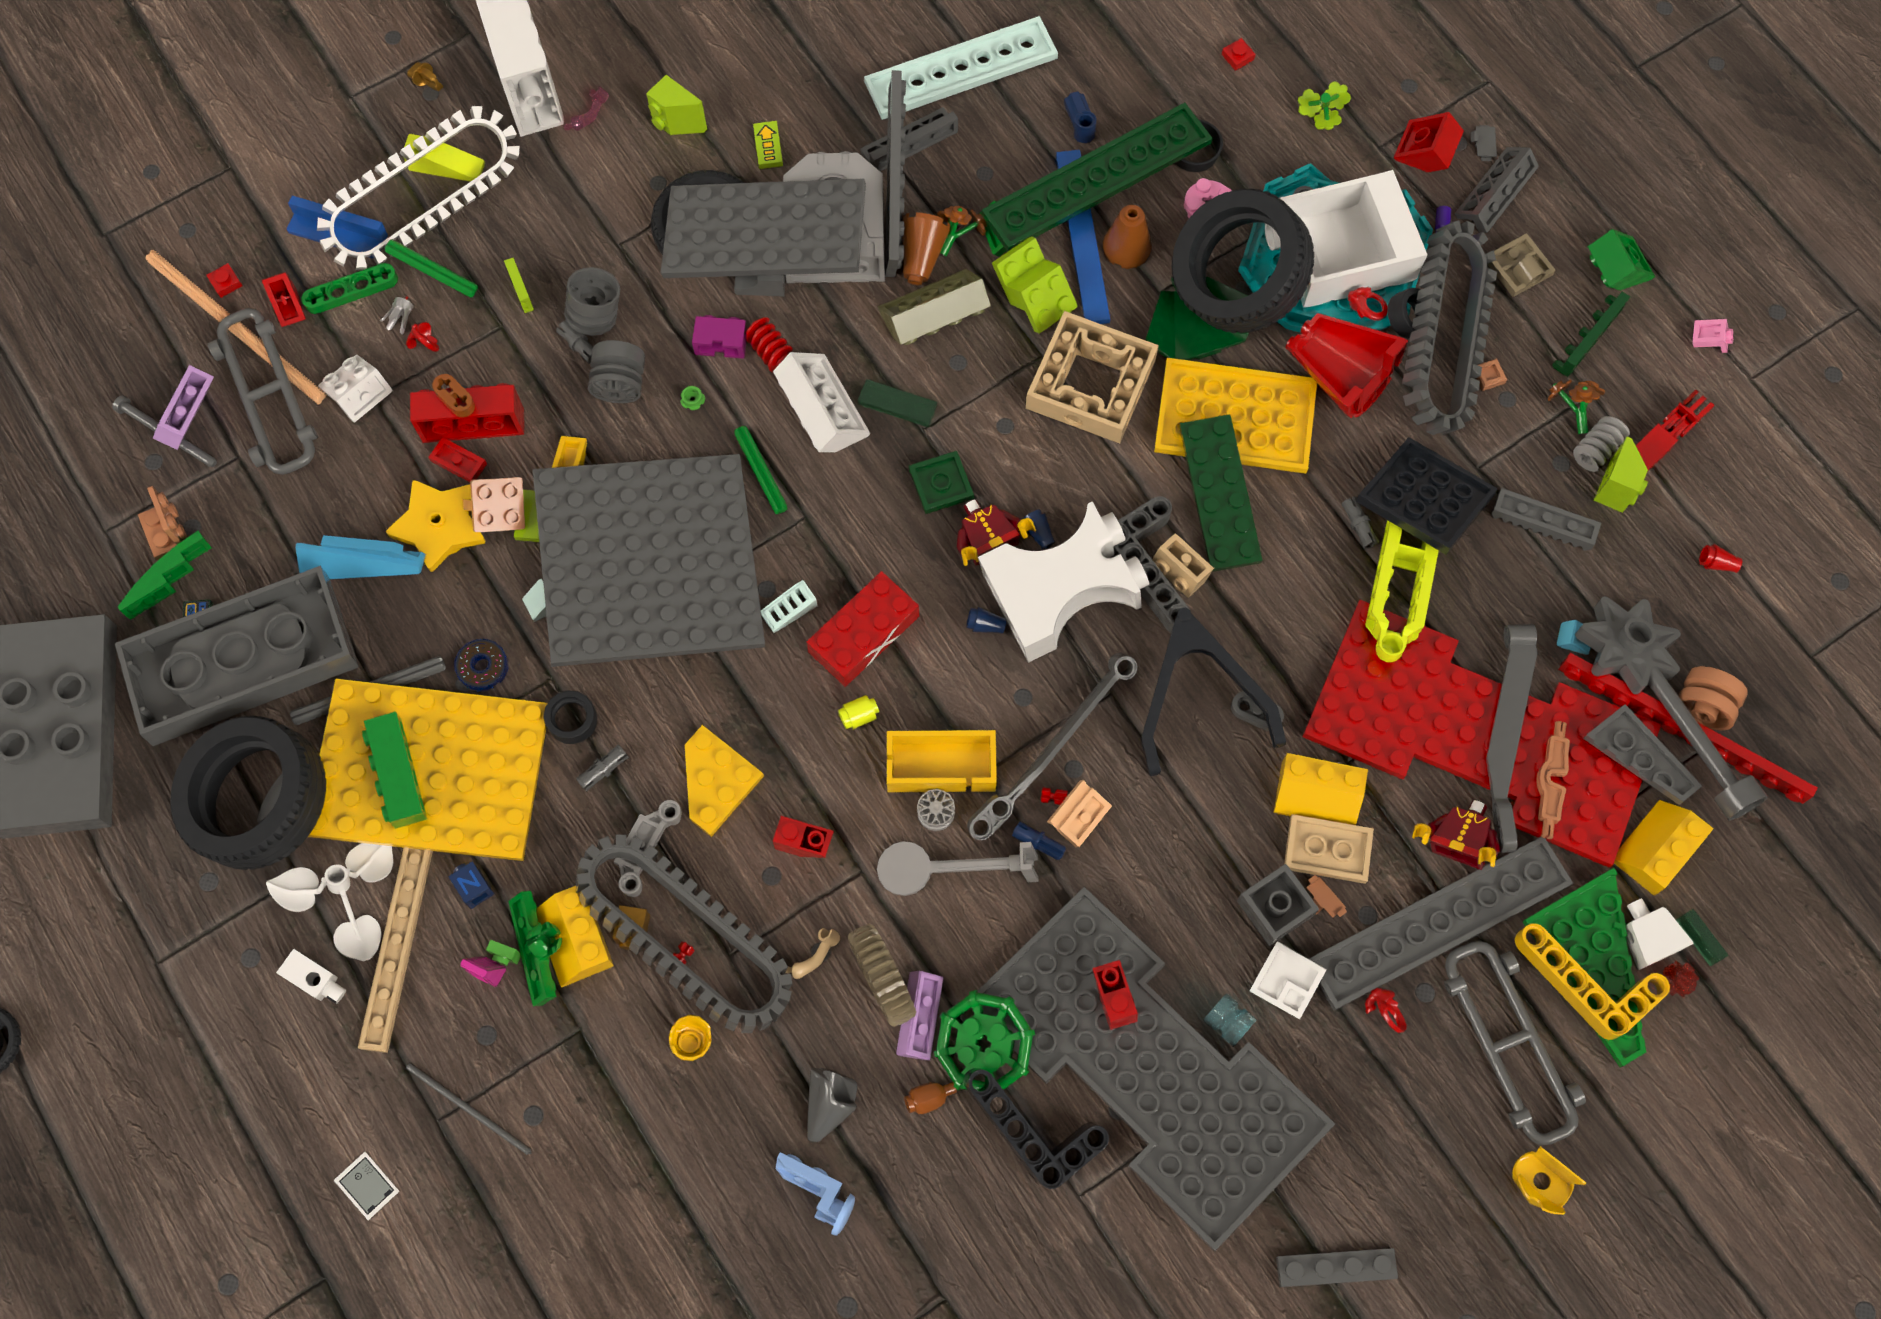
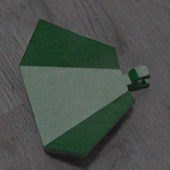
M1208 276L1206 277L1208 289L1221 300H1238L1248 296ZM1171 277L1175 291H1161L1145 341L1159 345L1158 352L1166 359L1190 360L1197 358L1199 360L1221 353L1222 349L1244 343L1249 333L1225 332L1203 321L1180 299L1173 283L1174 280Z

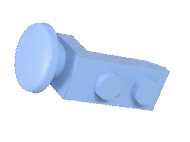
M780 1152L775 1169L783 1179L821 1197L814 1218L833 1225L831 1234L837 1236L851 1215L855 1196L850 1193L845 1202L837 1199L842 1186L841 1182L829 1177L824 1170L818 1167L811 1168L803 1164L794 1155H785Z

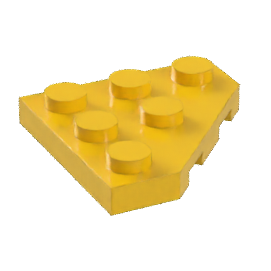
M702 725L685 744L689 818L695 825L712 837L760 782L764 774Z

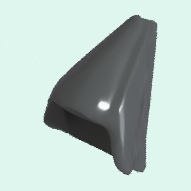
M811 1068L807 1129L809 1141L820 1142L855 1111L857 1107L855 1099L858 1088L855 1080L825 1068Z

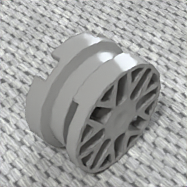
M939 789L928 790L922 794L917 804L918 820L922 826L931 831H941L951 825L955 816V804L950 794Z

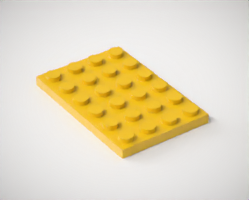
M1167 358L1154 452L1186 457L1179 428L1180 423L1231 414L1242 465L1306 474L1309 464L1317 382L1311 377Z

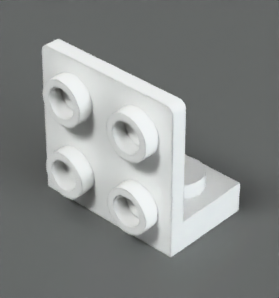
M358 355L346 359L338 370L326 375L323 382L318 385L323 392L337 402L354 423L393 391L379 371Z

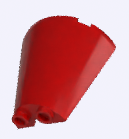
M1317 313L1311 320H1307L1303 324L1300 331L1301 335L1297 334L1296 337L1292 336L1288 340L1286 349L1346 416L1357 418L1374 404L1391 381L1392 377L1390 375L1393 373L1394 365L1397 367L1400 365L1408 340Z

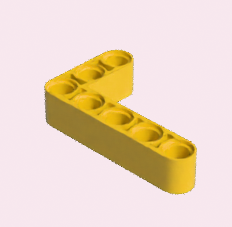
M1529 924L1515 936V944L1518 950L1604 1039L1613 1040L1627 1033L1669 993L1670 985L1666 977L1662 974L1653 973L1638 981L1618 1001L1614 1002L1541 925ZM1526 933H1531L1535 936L1536 945L1530 944L1527 941ZM1547 954L1555 957L1556 966H1552L1547 962ZM1567 975L1575 978L1577 982L1576 988L1568 984ZM1648 982L1655 985L1657 989L1656 995L1649 991ZM1588 997H1592L1597 1002L1596 1010L1588 1005ZM1628 1000L1633 1001L1637 1005V1013L1629 1009ZM1609 1018L1616 1021L1618 1025L1617 1032L1609 1027Z

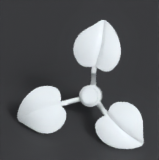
M366 843L357 845L346 857L345 864L347 868L342 865L330 866L325 872V877L321 879L322 882L319 887L317 875L312 870L303 867L288 870L266 882L272 898L281 907L293 912L310 909L315 903L314 894H320L327 885L332 893L341 895L350 922L339 925L334 933V944L337 950L346 957L361 961L369 960L377 952L381 942V929L378 922L370 915H363L355 920L346 891L350 887L349 877L357 878L360 875L366 882H377L387 877L393 867L392 846Z

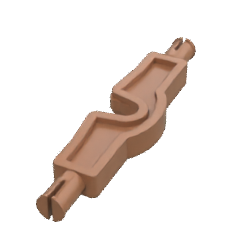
M1562 721L1555 722L1554 736H1551L1547 741L1545 763L1537 774V788L1541 795L1538 820L1543 821L1541 837H1546V839H1553L1554 824L1561 820L1562 805L1566 794V788L1554 783L1550 776L1565 777L1569 771L1568 752L1570 740L1565 738L1567 724L1565 722L1561 724Z

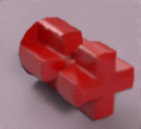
M1043 787L1041 802L1048 803L1052 799L1055 804L1061 805L1067 797L1068 791L1057 789L1055 793H1051L1050 788Z
M682 941L678 946L680 953H673V955L683 964H686L687 962L684 957L691 956L694 953V948L685 941Z

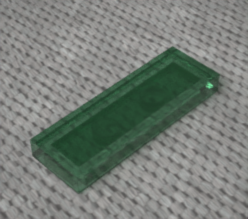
M866 379L858 398V405L926 427L930 426L938 406L936 401Z

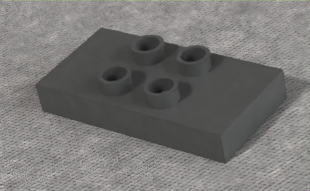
M105 614L0 625V838L2 839L112 827L116 681L115 643L117 642V625Z

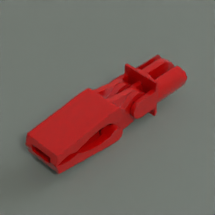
M1697 389L1662 421L1664 422L1663 425L1658 423L1636 445L1648 471L1678 442L1677 438L1679 436L1683 438L1714 407V404L1710 402L1696 416L1695 412L1707 400L1704 395L1690 408L1686 407L1698 395L1699 391Z

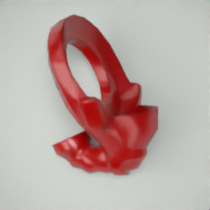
M1370 287L1357 288L1350 291L1347 295L1352 310L1357 311L1361 318L1367 317L1368 319L1379 321L1386 317L1388 312L1386 301L1378 294L1371 292ZM1368 298L1378 300L1382 305V312L1377 313L1370 310L1366 300Z
M422 322L412 326L406 341V346L409 349L416 347L417 342L415 339L432 352H437L440 349L437 345L438 340L431 336V325L429 323Z
M1375 988L1366 999V1014L1377 1009L1374 1005L1377 1001L1379 1011L1386 1023L1397 1033L1404 1032L1407 1029V1025L1397 1007L1398 1002L1393 999L1395 993L1391 990ZM1387 1010H1388V1011L1393 1015V1017L1395 1018L1396 1023H1397V1026H1396V1025L1394 1024V1022L1391 1020V1018H1390V1016H1389Z

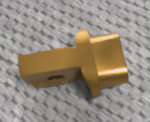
M417 62L407 72L408 77L412 78L413 83L417 86L428 85L438 92L443 88V85L436 79L433 68L429 63Z

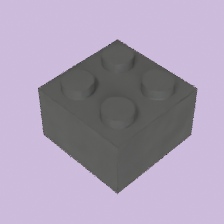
M1284 864L1241 893L1237 899L1238 904L1269 946L1311 919L1319 911L1316 903L1287 864Z

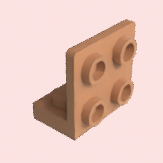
M151 486L147 489L154 508L138 514L153 556L158 561L174 546L186 539L187 534L183 526L176 521L179 514L174 504L168 502L163 492L159 493Z

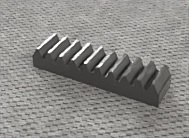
M1503 488L1498 492L1491 513L1494 519L1502 518L1505 523L1511 521L1513 526L1522 525L1525 530L1531 528L1533 533L1542 532L1545 537L1551 535L1553 540L1562 539L1564 544L1571 542L1573 547L1582 546L1584 551L1591 550L1594 547L1601 523Z

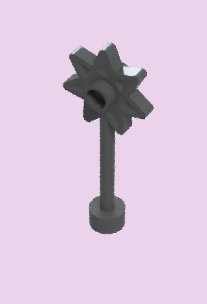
M1602 597L1594 607L1597 622L1584 623L1575 633L1578 640L1598 652L1591 669L1594 676H1602L1616 672L1620 673L1633 694H1639L1649 684L1724 789L1714 798V801L1728 821L1737 819L1762 804L1768 796L1754 776L1738 780L1668 682L1680 671V667L1666 649L1673 645L1681 636L1680 631L1676 628L1653 624L1650 602L1646 599L1640 600L1627 612L1610 598Z

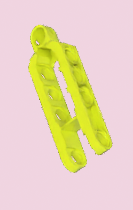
M1388 520L1365 626L1377 640L1376 653L1378 657L1385 662H1394L1402 656L1406 644L1416 640L1424 628L1439 550L1422 541L1421 549L1399 544L1402 528ZM1392 566L1416 572L1407 623L1401 633L1387 630L1389 621L1385 617V613H1383L1385 602L1390 591H1387L1388 584L1394 573Z

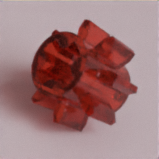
M1675 961L1664 968L1663 976L1669 982V994L1672 996L1678 993L1683 998L1685 995L1696 990V981L1699 980V977L1694 973L1695 969L1686 962L1682 966L1678 961Z

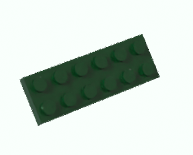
M1231 414L1180 423L1179 428L1208 563L1214 568L1212 572L1262 563V555Z

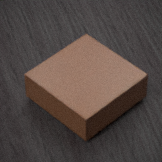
M1497 359L1478 364V366L1482 367L1481 376L1477 377L1476 380L1480 381L1479 386L1482 391L1506 383L1507 378Z

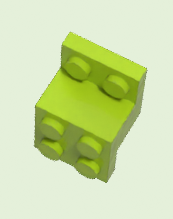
M1035 237L1027 238L992 262L1009 303L1026 312L1035 332L1040 334L1060 320L1064 311L1070 313L1078 307L1061 266L1044 258Z

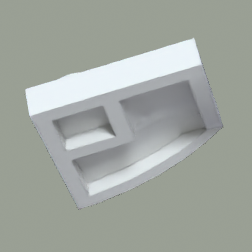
M1277 941L1250 992L1301 1019L1327 969Z

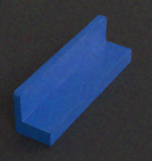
M291 196L288 204L294 215L287 227L288 233L316 242L330 238L329 230L317 231L318 217L331 221L332 217L330 213L322 210L323 204ZM346 211L340 212L334 222V233L337 240L350 251H369L388 237L382 222Z

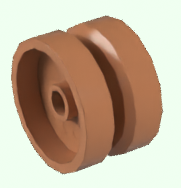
M1700 666L1689 671L1684 681V688L1679 692L1678 696L1697 722L1712 730L1722 731L1729 730L1734 726L1738 717V709L1743 706L1747 697V688L1743 682L1725 671Z

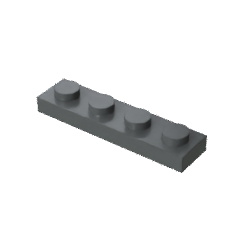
M1394 1248L1276 1257L1280 1287L1398 1279Z

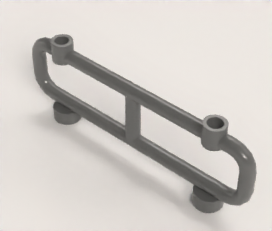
M246 308L222 319L217 327L218 339L207 343L213 358L216 361L226 358L259 444L248 449L252 462L257 468L266 464L272 472L284 475L296 471L311 462L315 453L313 440L317 439L318 435L311 424L306 425L271 336L277 333L273 322L270 319L265 320L262 313L258 310ZM248 318L254 319L256 323V330L263 341L277 380L252 391L248 389L227 334L228 328L231 325ZM280 389L283 392L297 428V435L304 446V453L301 457L285 464L277 463L253 402Z
M1482 941L1471 942L1456 948L1446 958L1445 969L1449 980L1444 981V985L1451 997L1458 996L1514 1110L1508 1114L1513 1127L1516 1130L1522 1127L1526 1136L1539 1145L1553 1144L1569 1137L1578 1127L1579 1118L1575 1108L1586 1103L1585 1095L1576 1082L1566 1086L1563 1085L1510 978V975L1520 971L1517 959L1511 951L1499 955L1493 946ZM1477 952H1482L1487 956L1523 1028L1522 1031L1496 1042L1492 1041L1467 991V984L1456 967L1460 959ZM1528 1040L1567 1118L1564 1126L1545 1134L1539 1133L1535 1129L1531 1114L1524 1107L1498 1054Z

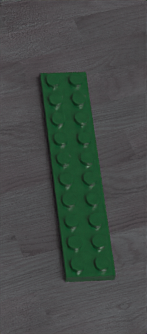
M1184 102L982 209L981 216L1008 252L1031 236L1038 237L1211 144L1212 137Z

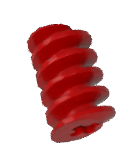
M763 317L752 323L746 332L745 338L757 352V355L762 358L763 363L768 365V369L773 373L776 367L793 351V348L790 345H786L787 340L785 338H780L781 333L780 331H775L776 326L773 323L768 324L770 319Z

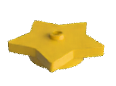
M414 480L412 482L409 510L386 530L390 538L417 547L419 552L425 553L424 562L430 572H433L448 555L456 553L461 548L480 545L486 542L481 532L473 531L472 511L464 510L463 499H471L470 484L446 491H439Z

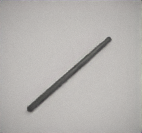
M411 1063L406 1064V1069L526 1155L531 1154V1148Z

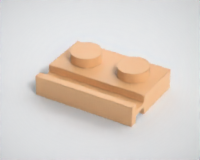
M1080 780L1047 822L1052 824L1072 845L1080 847L1112 805L1093 788H1090L1084 780Z

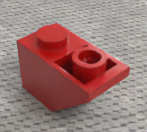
M781 816L773 838V844L776 850L796 856L826 858L834 831Z
M1120 960L1092 968L1110 1030L1137 1022L1138 1013Z

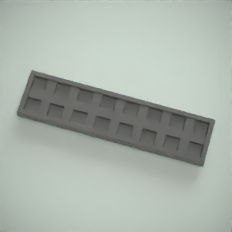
M892 70L888 89L885 277H895L897 269H901L904 256V245L901 244L904 235V221H902L904 198L902 197V192L905 185V174L902 173L905 164V150H903L905 127H903V122L906 114V104L904 103L906 80H902V71Z

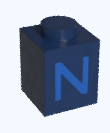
M473 861L469 864L463 863L454 869V873L448 876L464 903L470 909H473L495 894Z

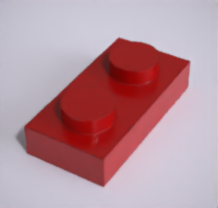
M444 437L441 438L428 457L434 464L468 482L476 480L487 465L485 459Z

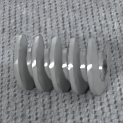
M1611 416L1602 417L1573 450L1575 460L1588 471H1598V466L1605 464L1606 459L1611 457L1612 452L1617 450L1618 445L1622 444L1624 438L1630 435V430L1617 418Z

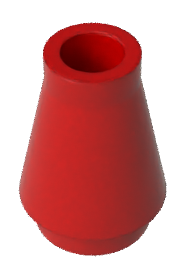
M1713 544L1711 546H1704L1699 556V564L1703 565L1705 569L1737 573L1742 566V558L1736 557Z

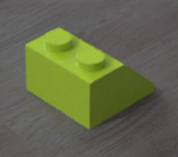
M665 75L646 93L652 123L657 129L664 130L670 135L704 133L707 130L702 101L668 75Z
M1626 437L1611 457L1594 498V501L1622 513L1628 505L1633 506L1638 496L1643 494L1648 484V481L1644 480L1648 469L1632 438Z

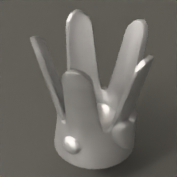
M407 296L405 299L396 297L392 308L380 320L381 322L384 321L390 314L389 322L386 326L387 330H391L402 315L400 333L404 334L408 315L414 307L407 300Z

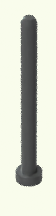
M124 395L115 399L112 406L114 411L119 414L126 413L154 432L156 431L159 422L132 406L130 399ZM183 438L179 448L209 467H214L217 464L214 457Z

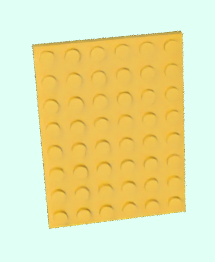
M335 679L320 750L326 778L325 801L321 815L308 837L524 861L547 728L544 721V711L548 703ZM392 712H397L402 719L427 815V820L397 829L390 822H385L381 810V806H385L383 796H378L375 787V781L379 780L377 771H372L368 756L372 755L371 747L365 745L362 731L366 730L365 720Z

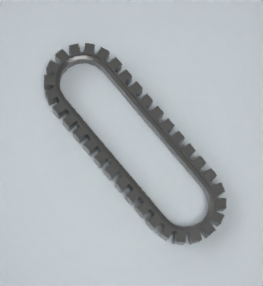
M616 835L614 845H612L609 836L600 839L597 847L592 844L585 851L584 858L581 857L575 882L576 893L580 892L579 901L585 908L593 904L589 915L598 921L605 914L603 927L611 932L618 925L617 939L624 944L631 936L633 939L629 946L630 950L637 955L645 948L646 951L642 960L651 966L658 959L659 962L655 971L664 977L671 970L673 973L669 983L677 989L685 982L686 985L682 994L691 1000L698 993L700 996L696 1006L704 1012L711 1004L713 1008L709 1017L717 1023L723 1016L728 1018L724 1028L735 1031L739 1022L741 1023V1033H752L756 1025L758 1030L762 1031L768 1028L772 1021L776 1022L790 1000L792 991H789L792 986L791 974H785L788 966L783 958L773 963L777 953L774 948L769 945L763 952L759 949L764 941L761 937L755 934L750 941L746 938L751 930L749 927L742 923L737 929H734L733 927L737 920L736 916L729 911L724 918H721L724 906L716 900L708 907L707 904L711 895L703 889L695 896L694 893L698 884L689 878L682 885L681 882L685 873L676 867L669 874L671 862L663 856L656 863L658 851L651 845L644 852L641 851L643 840L633 837L630 845H626V835ZM614 858L629 859L639 865L764 971L770 979L772 986L770 1001L762 1008L751 1011L742 1010L730 1004L603 896L596 887L594 874L599 865Z

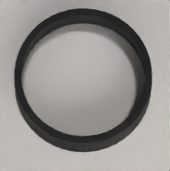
M1200 119L1198 120L1212 137V142L1216 148V155L1212 159L1201 163L1189 162L1184 159L1175 163L1181 169L1189 172H1202L1212 167L1223 147L1220 131L1213 124Z

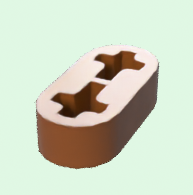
M441 374L433 380L432 386L437 397L456 416L467 417L473 413L475 403L471 395L451 375ZM443 384L449 386L452 392L448 393L444 388L442 389L441 386ZM459 398L463 403L466 402L467 405L465 407L458 406L456 399Z

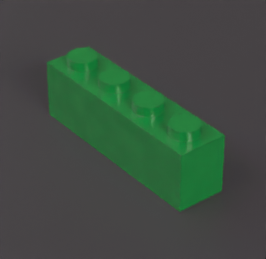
M392 712L365 720L366 730L362 731L365 745L371 747L372 755L368 756L372 771H377L379 780L375 781V787L378 796H383L385 806H381L385 822H390L397 829L427 820L402 719L397 712Z

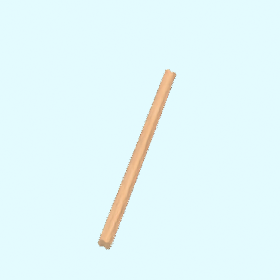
M151 250L150 254L146 255V260H148L147 262L151 266L155 267L169 281H172L176 287L180 288L194 302H197L201 308L205 309L213 318H216L218 322H221L222 319L230 315L213 298L211 299L207 293L200 290L186 276H183L184 274L175 269L165 258L158 255L159 253ZM241 322L233 324L228 328L230 332L235 334L237 338L272 366L262 339L253 334L251 330L249 331ZM280 356L289 381L297 386L299 390H302L312 401H315L317 405L321 404L322 400L326 397L325 392L321 388L318 389V386L316 387L310 379L305 378V375L303 376L297 368L294 369V366L292 367L286 359Z

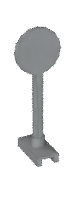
M903 841L895 843L884 850L877 866L878 877L884 888L895 895L901 896L915 894L924 888L932 873L1010 869V871H1022L1027 882H1039L1038 875L1033 867L1034 861L1038 860V854L1031 842H1020V854L1009 855V857L930 861L929 856L922 847L912 842Z

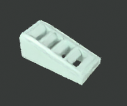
M802 580L763 608L761 616L772 632L776 633L818 607L817 599L804 580ZM800 594H802L806 599V601L803 603L798 597ZM792 599L797 605L795 609L789 603ZM783 605L789 613L786 616L780 609ZM775 611L781 620L776 622L771 612Z

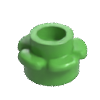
M688 386L681 393L682 399L680 402L686 409L697 410L705 402V395L701 393L698 387Z

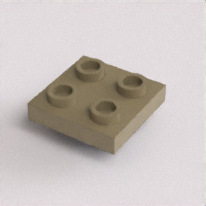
M1527 233L1495 250L1496 261L1487 264L1492 270L1497 271L1496 276L1512 297L1553 276L1556 271Z

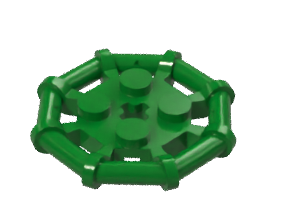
M977 990L969 992L967 997L948 1011H943L939 1016L941 1024L934 1056L939 1059L958 1091L961 1089L967 1090L964 1085V1076L972 1068H981L988 1071L1003 1090L1023 1075L1027 1076L1029 1073L1028 1063L1035 1030L1030 1028L1014 1004L1015 1000L1012 997L1004 998L978 993ZM983 1005L1000 1008L997 1016L984 1014ZM972 1007L974 1016L966 1019L964 1023L957 1019V1017ZM1008 1015L1019 1032L1013 1033L1006 1026L1007 1023L1004 1019ZM951 1027L958 1029L955 1047H948ZM986 1035L987 1041L991 1042V1047L982 1051L979 1039H983V1036ZM1015 1040H1021L1018 1060L1012 1058ZM958 1054V1059L966 1067L962 1072L959 1071L950 1055ZM1008 1064L1012 1070L998 1079L996 1071L1003 1065ZM974 1079L972 1081V1085L976 1090L981 1089L985 1084L983 1081Z

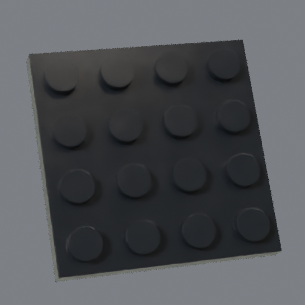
M1408 437L1360 492L1356 502L1447 555L1494 497L1498 488Z

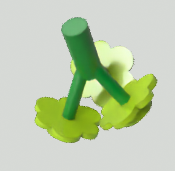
M1334 81L1330 83L1329 89L1325 90L1321 95V99L1318 93H1314L1311 89H1306L1303 92V96L1298 98V103L1300 104L1299 113L1303 116L1307 115L1309 118L1314 117L1317 129H1333L1334 126L1342 122V119L1337 110L1331 111L1329 108L1336 107L1340 110L1344 107V104L1350 102L1351 95L1347 92L1348 87Z

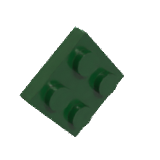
M957 451L909 465V472L925 514L974 499L972 488Z

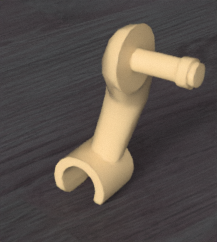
M825 928L820 929L818 937L822 942L816 953L803 962L795 963L793 967L788 966L785 973H792L795 979H800L822 964L830 947L839 943V933L834 929H831L830 932Z

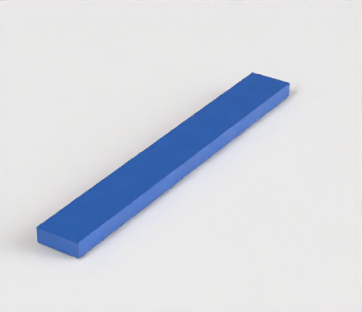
M1080 150L1056 152L1058 169L1080 158ZM1090 208L1067 220L1083 317L1099 324L1110 323V314Z

